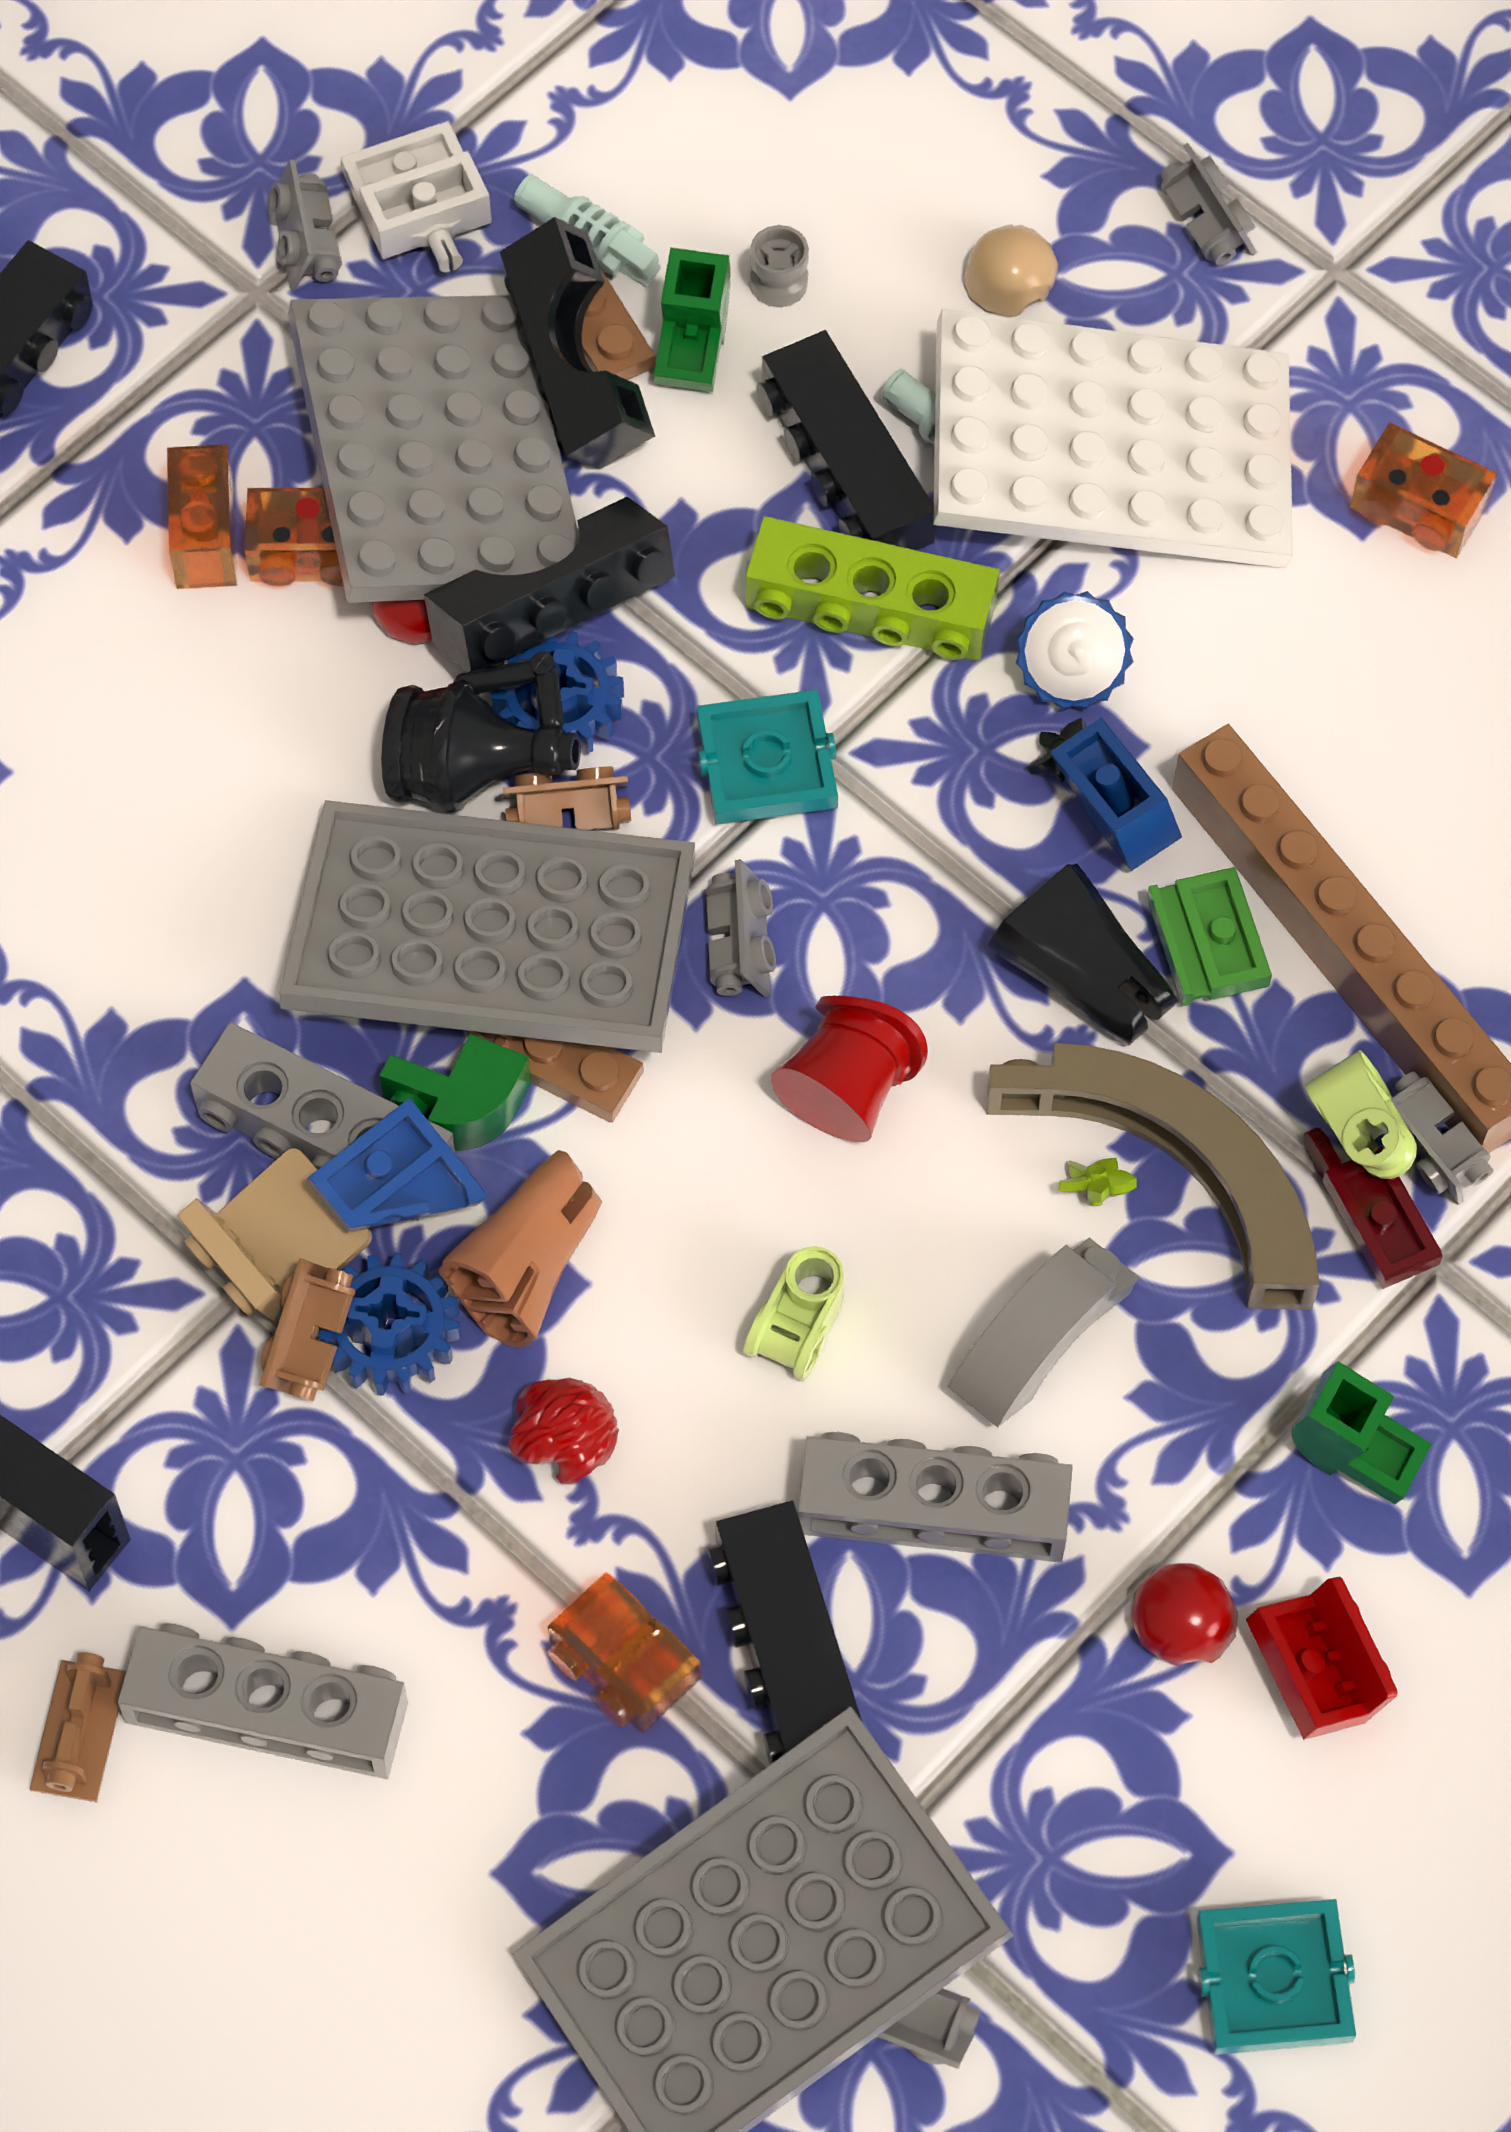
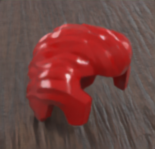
M570 1377L536 1381L526 1387L518 1397L516 1413L519 1420L515 1422L510 1431L511 1437L507 1445L514 1457H517L523 1464L557 1463L559 1473L555 1477L563 1485H574L582 1482L583 1478L589 1475L597 1466L605 1465L609 1460L618 1439V1420L613 1415L614 1410L605 1395L590 1383Z

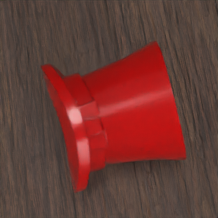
M823 996L815 1006L824 1016L817 1025L818 1031L794 1055L771 1074V1084L781 1102L797 1117L812 1127L847 1141L867 1142L872 1137L880 1110L890 1088L901 1085L903 1081L912 1080L925 1065L928 1055L926 1038L918 1024L911 1017L893 1006L860 997Z

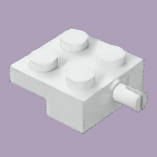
M449 121L340 157L342 173L382 259L418 247L430 246L440 271L450 272L449 261L453 270L460 267L463 262L452 238L457 234L491 223L489 193L469 151L463 152Z

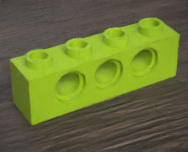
M764 516L745 576V608L756 610L761 615L771 619H784L787 617L816 624L819 628L828 632L841 633L848 631L874 637L879 642L889 646L909 645L934 651L937 655L946 659L960 660L966 658L980 662L997 603L1000 569ZM817 578L822 581L818 583H806L803 582L802 579ZM864 591H875L880 593L881 595L876 597H867L860 593ZM925 604H932L938 606L940 609L925 610L920 608L919 606Z

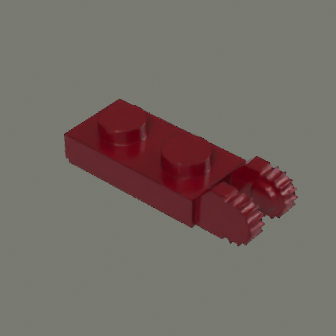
M1317 1127L1303 1134L1304 1145L1310 1159H1312L1318 1173L1323 1177L1322 1182L1382 1290L1440 1265L1443 1257L1442 1251L1399 1176L1393 1179H1381L1371 1175L1362 1165L1353 1160L1342 1164L1330 1140L1321 1128ZM1383 1147L1378 1148L1375 1154L1380 1153Z

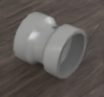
M774 225L759 231L752 240L750 248V287L753 295L760 302L768 306L779 308L791 306L801 300L806 293L809 247L806 238L800 231L790 226Z

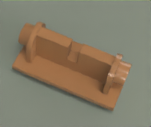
M612 766L576 770L577 781L553 783L552 776L539 773L514 776L515 787L503 788L504 799L517 798L516 808L505 809L506 821L563 827L562 810L574 809L576 829H620L619 822L631 821L629 797L617 798L616 788L627 787L628 776L614 777V768Z
M299 1258L296 1271L288 1276L282 1289L281 1306L283 1311L276 1333L268 1339L262 1352L261 1369L263 1374L260 1386L282 1391L313 1402L317 1389L324 1391L337 1346L318 1341L316 1337L320 1327L342 1334L356 1291L350 1288L354 1275Z
M88 1652L78 1653L76 1662L61 1660L30 1791L91 1802L98 1801L120 1710L118 1699L126 1671L103 1667L104 1658Z

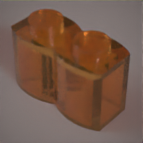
M607 1572L547 1626L549 1641L553 1645L548 1651L552 1661L571 1680L576 1681L583 1676L600 1691L595 1696L597 1704L620 1727L630 1722L639 1731L644 1733L701 1679V1665L693 1653L669 1629L653 1618L647 1609Z

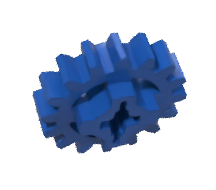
M572 631L565 643L557 642L556 636L544 640L545 644L534 645L524 650L522 655L516 654L504 660L503 663L507 664L531 659L533 655L541 651L550 653L561 670L559 684L564 718L562 728L566 732L578 733L581 748L587 753L593 751L594 734L606 739L612 736V720H620L623 715L621 698L624 697L623 677L617 676V661L614 656L601 659V645L598 641L595 640L585 648H582L578 644V632ZM535 683L490 693L492 708L501 717L523 728L536 730L540 727ZM527 713L533 714L536 719L532 718Z
M395 1252L390 1266L381 1267L379 1260L372 1254L367 1257L368 1271L360 1274L350 1265L343 1268L345 1273L354 1275L350 1288L356 1291L342 1334L324 1329L318 1333L321 1342L337 1346L331 1369L337 1373L350 1367L349 1378L352 1387L357 1389L367 1378L374 1380L377 1395L384 1396L388 1383L392 1381H398L404 1394L411 1393V1377L419 1374L424 1380L431 1383L435 1380L432 1362L436 1360L440 1363L450 1364L453 1360L452 1348L447 1342L458 1341L461 1337L460 1324L453 1320V1318L460 1315L457 1297H445L449 1290L447 1283L441 1275L428 1281L429 1270L426 1261L421 1259L409 1270L404 1268L402 1253ZM410 1292L418 1296L426 1305L415 1304L407 1293ZM387 1319H396L393 1321L391 1329H381L385 1328ZM347 1336H352L353 1343L365 1344L371 1351V1357L360 1352Z

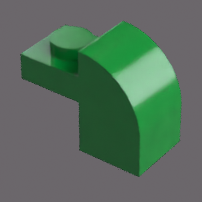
M670 247L661 298L663 323L654 370L655 384L713 392L720 348L724 344L731 283L729 255Z
M472 1034L469 1035L449 1076L391 1054L379 1075L383 1098L398 1106L410 1098L428 1121L453 1133L455 1151L478 1148L500 1136L512 1123L531 1085L529 1056Z
M1339 1361L1321 1374L1291 1431L1296 1447L1320 1470L1329 1476L1340 1470L1394 1505L1404 1499L1432 1445L1385 1415L1394 1398L1392 1394Z

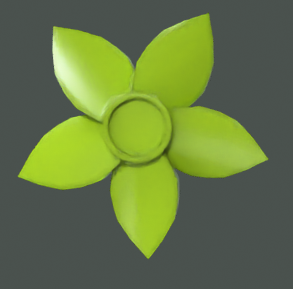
M1117 1158L1102 1159L1096 1162L1095 1165L1088 1167L1069 1160V1175L1072 1178L1059 1181V1192L1087 1190V1198L1092 1206H1101L1109 1194L1113 1196L1123 1195L1137 1188V1178L1127 1171L1118 1170Z

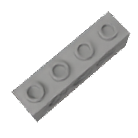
M232 1022L228 1024L190 1082L198 1114L208 1124L224 1132H230L234 1128L252 1137L257 1147L276 1159L289 1149H299L311 1160L317 1169H320L398 1107V1105ZM263 1092H273L280 1095L277 1100L268 1105H257L251 1102L256 1095ZM317 1120H329L335 1123L330 1130L323 1133H312L306 1130L312 1122ZM430 1122L455 1153L453 1133Z
M828 1432L822 1434L821 1438L806 1437L798 1517L804 1535L1062 1563L1067 1539L1073 1465L1058 1463L1059 1461L1055 1457L1041 1453H1027L1021 1455L1019 1459L992 1456L989 1450L976 1446H961L950 1452L926 1449L924 1444L910 1439H894L887 1442V1445L860 1442L858 1437L849 1433ZM862 1477H874L880 1480L886 1489L880 1494L866 1496L858 1493L852 1487V1484ZM928 1484H939L946 1487L951 1492L952 1497L945 1502L932 1503L922 1498L918 1490ZM994 1491H1005L1012 1494L1019 1504L1009 1510H998L991 1507L984 1497Z
M164 1623L160 1625L159 1630L139 1626L118 1699V1705L126 1724L389 1779L408 1706L405 1684L402 1681H397L396 1675L392 1672L370 1665H360L357 1667L356 1672L331 1667L330 1661L326 1658L304 1651L292 1652L290 1658L265 1653V1648L262 1645L244 1638L229 1637L226 1638L224 1644L199 1639V1634L196 1631L178 1624ZM207 1671L217 1676L215 1684L206 1692L194 1694L183 1689V1685L188 1677L196 1672ZM273 1685L283 1690L280 1700L270 1707L259 1708L248 1702L251 1694L259 1687ZM330 1699L342 1700L350 1706L347 1713L337 1721L324 1722L314 1716L317 1707Z

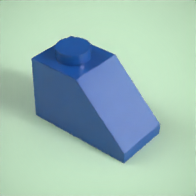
M1102 717L1050 751L1053 760L1096 828L1130 871H1133L1182 838L1167 797Z

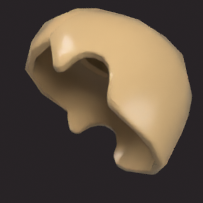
M1009 224L990 230L980 237L969 255L963 281L970 298L985 310L1014 317L1020 315L1028 304L1036 300L1045 301L1049 290L1054 285L1059 266L1050 243L1036 230L1023 225L1014 226Z

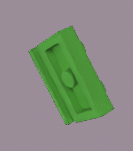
M1236 867L1175 880L1174 885L1159 888L1158 884L1148 886L1146 898L1182 1006L1191 1005L1192 1000L1204 997L1213 1000L1270 987L1272 973Z

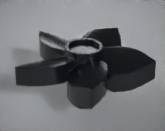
M1079 718L1067 724L1060 732V735L1052 732H1040L1039 742L1046 753L1032 761L1026 767L1031 774H1038L1052 768L1054 776L1060 782H1063L1065 777L1053 760L1050 751L1086 728L1087 726L1083 719Z

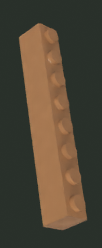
M1229 723L1180 752L1172 786L1173 792L1403 1073L1407 1075L1414 1071L1420 1079L1423 1077L1430 1079L1433 1086L1454 1111V1116L1444 1122L1448 1128L1452 1129L1462 1121L1488 1153L1511 1140L1510 1061Z

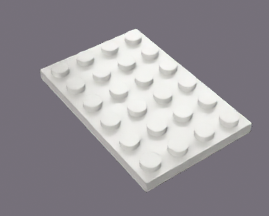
M942 309L937 320L933 525L1287 568L1293 556L1289 353Z

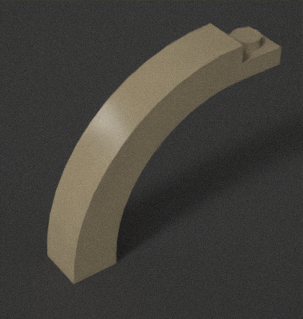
M1054 1043L1051 1066L1039 1065L1027 1059L1009 1060L1002 1065L990 1064L987 1085V1115L1078 1118L1126 1131L1149 1142L1183 1166L1205 1188L1219 1207L1231 1229L1240 1253L1245 1275L1247 1309L1312 1310L1319 1288L1317 1257L1309 1223L1298 1195L1281 1164L1263 1140L1237 1113L1213 1094L1184 1076L1154 1062L1120 1051L1089 1045Z

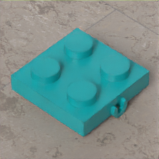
M818 689L696 706V718L702 750L698 751V760L701 766V777L707 776L715 825L838 808V792L831 760L836 759L835 740L833 733H826Z
M1336 1899L1202 1910L1198 1912L1196 1920L1203 1967L1198 1968V1976L1201 1977V1997H1207L1214 2055L1354 2042L1356 2029L1349 1984H1354L1355 1968L1352 1955L1344 1954ZM1345 1963H1346V1968H1347V1974H1345V1969H1344V1964H1345Z

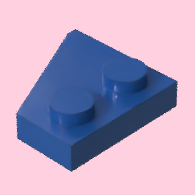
M410 1098L305 1181L345 1232L473 1207L489 1196Z

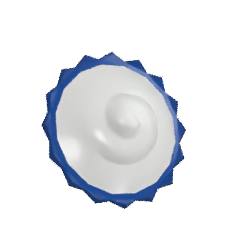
M1063 591L1055 599L1042 600L1037 610L1025 617L1024 629L1016 638L1019 653L1015 663L1023 671L1024 685L1034 689L1040 701L1054 702L1062 710L1072 706L1086 710L1095 701H1108L1112 690L1125 684V671L1134 662L1130 652L1134 637L1126 629V617L1114 611L1110 600L1096 599L1088 591L1076 595Z

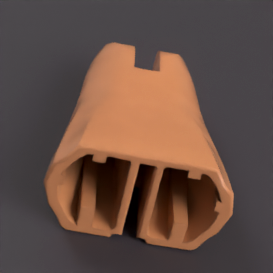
M557 1150L541 1163L496 1212L451 1251L438 1269L442 1278L483 1332L507 1346L520 1349L529 1346L537 1338L562 1272L593 1223L603 1202L588 1182L582 1181V1172L567 1152Z

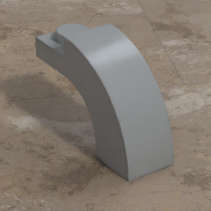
M1090 1237L1075 1249L1065 1245L1049 1258L1000 1310L962 1361L947 1387L998 1428L1032 1401L1049 1372L1067 1349L1089 1326L1131 1293L1139 1276L1121 1263L1115 1254L1102 1248Z

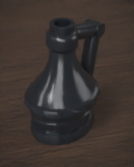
M541 651L533 655L531 659L464 672L457 675L453 683L449 684L448 687L427 691L416 685L398 688L391 699L386 714L382 737V780L387 796L397 803L418 799L439 805L443 810L451 813L463 809L469 800L476 797L491 784L515 772L534 769L541 775L556 776L564 770H576L581 757L580 737L578 733L566 732L562 728L564 718L559 684L561 670L552 655ZM535 683L540 727L536 730H531L515 725L501 717L479 695Z

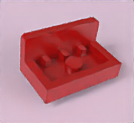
M1338 1576L1327 1579L1310 1595L1258 1607L1245 1619L1303 1740L1364 1724L1397 1697L1398 1690L1391 1677L1390 1670L1382 1659L1364 1623L1360 1609L1353 1600L1342 1577Z

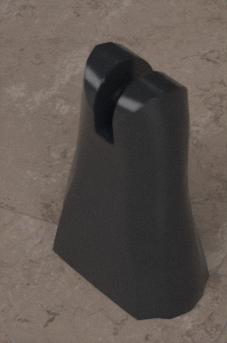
M1077 863L1067 864L1004 918L988 943L990 949L1000 957L1061 995L1106 1033L1128 1046L1148 1029V1022L1145 1016L1159 1020L1179 1001L1160 972L1125 932L1098 890Z

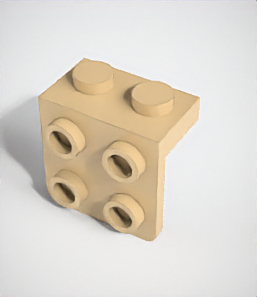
M293 1148L285 1151L218 1213L196 1198L177 1215L192 1233L184 1242L193 1254L209 1269L218 1264L231 1279L223 1287L230 1298L248 1316L258 1310L277 1324H279L283 1311L281 1306L282 1289L288 1276L296 1271L299 1258L341 1271L368 1247L372 1240V1232L369 1228L345 1232L305 1182L307 1178L318 1169L299 1149Z

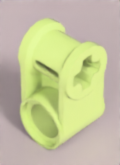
M1361 1050L1354 1052L1305 1084L1307 1093L1318 1112L1334 1131L1345 1152L1354 1162L1362 1165L1371 1175L1381 1179L1396 1178L1411 1168L1416 1158L1417 1149L1414 1136L1392 1102L1391 1094L1382 1077ZM1385 1134L1382 1138V1144L1385 1149L1375 1154L1378 1149L1375 1139L1379 1135Z
M818 1246L805 1247L794 1253L789 1259L769 1300L761 1307L750 1328L744 1345V1354L752 1358L758 1354L764 1355L792 1368L794 1377L802 1381L808 1377L821 1353L827 1333L841 1309L844 1299L843 1266L837 1255L826 1248ZM809 1276H819L829 1281L831 1286L821 1294H809L801 1290L798 1284Z

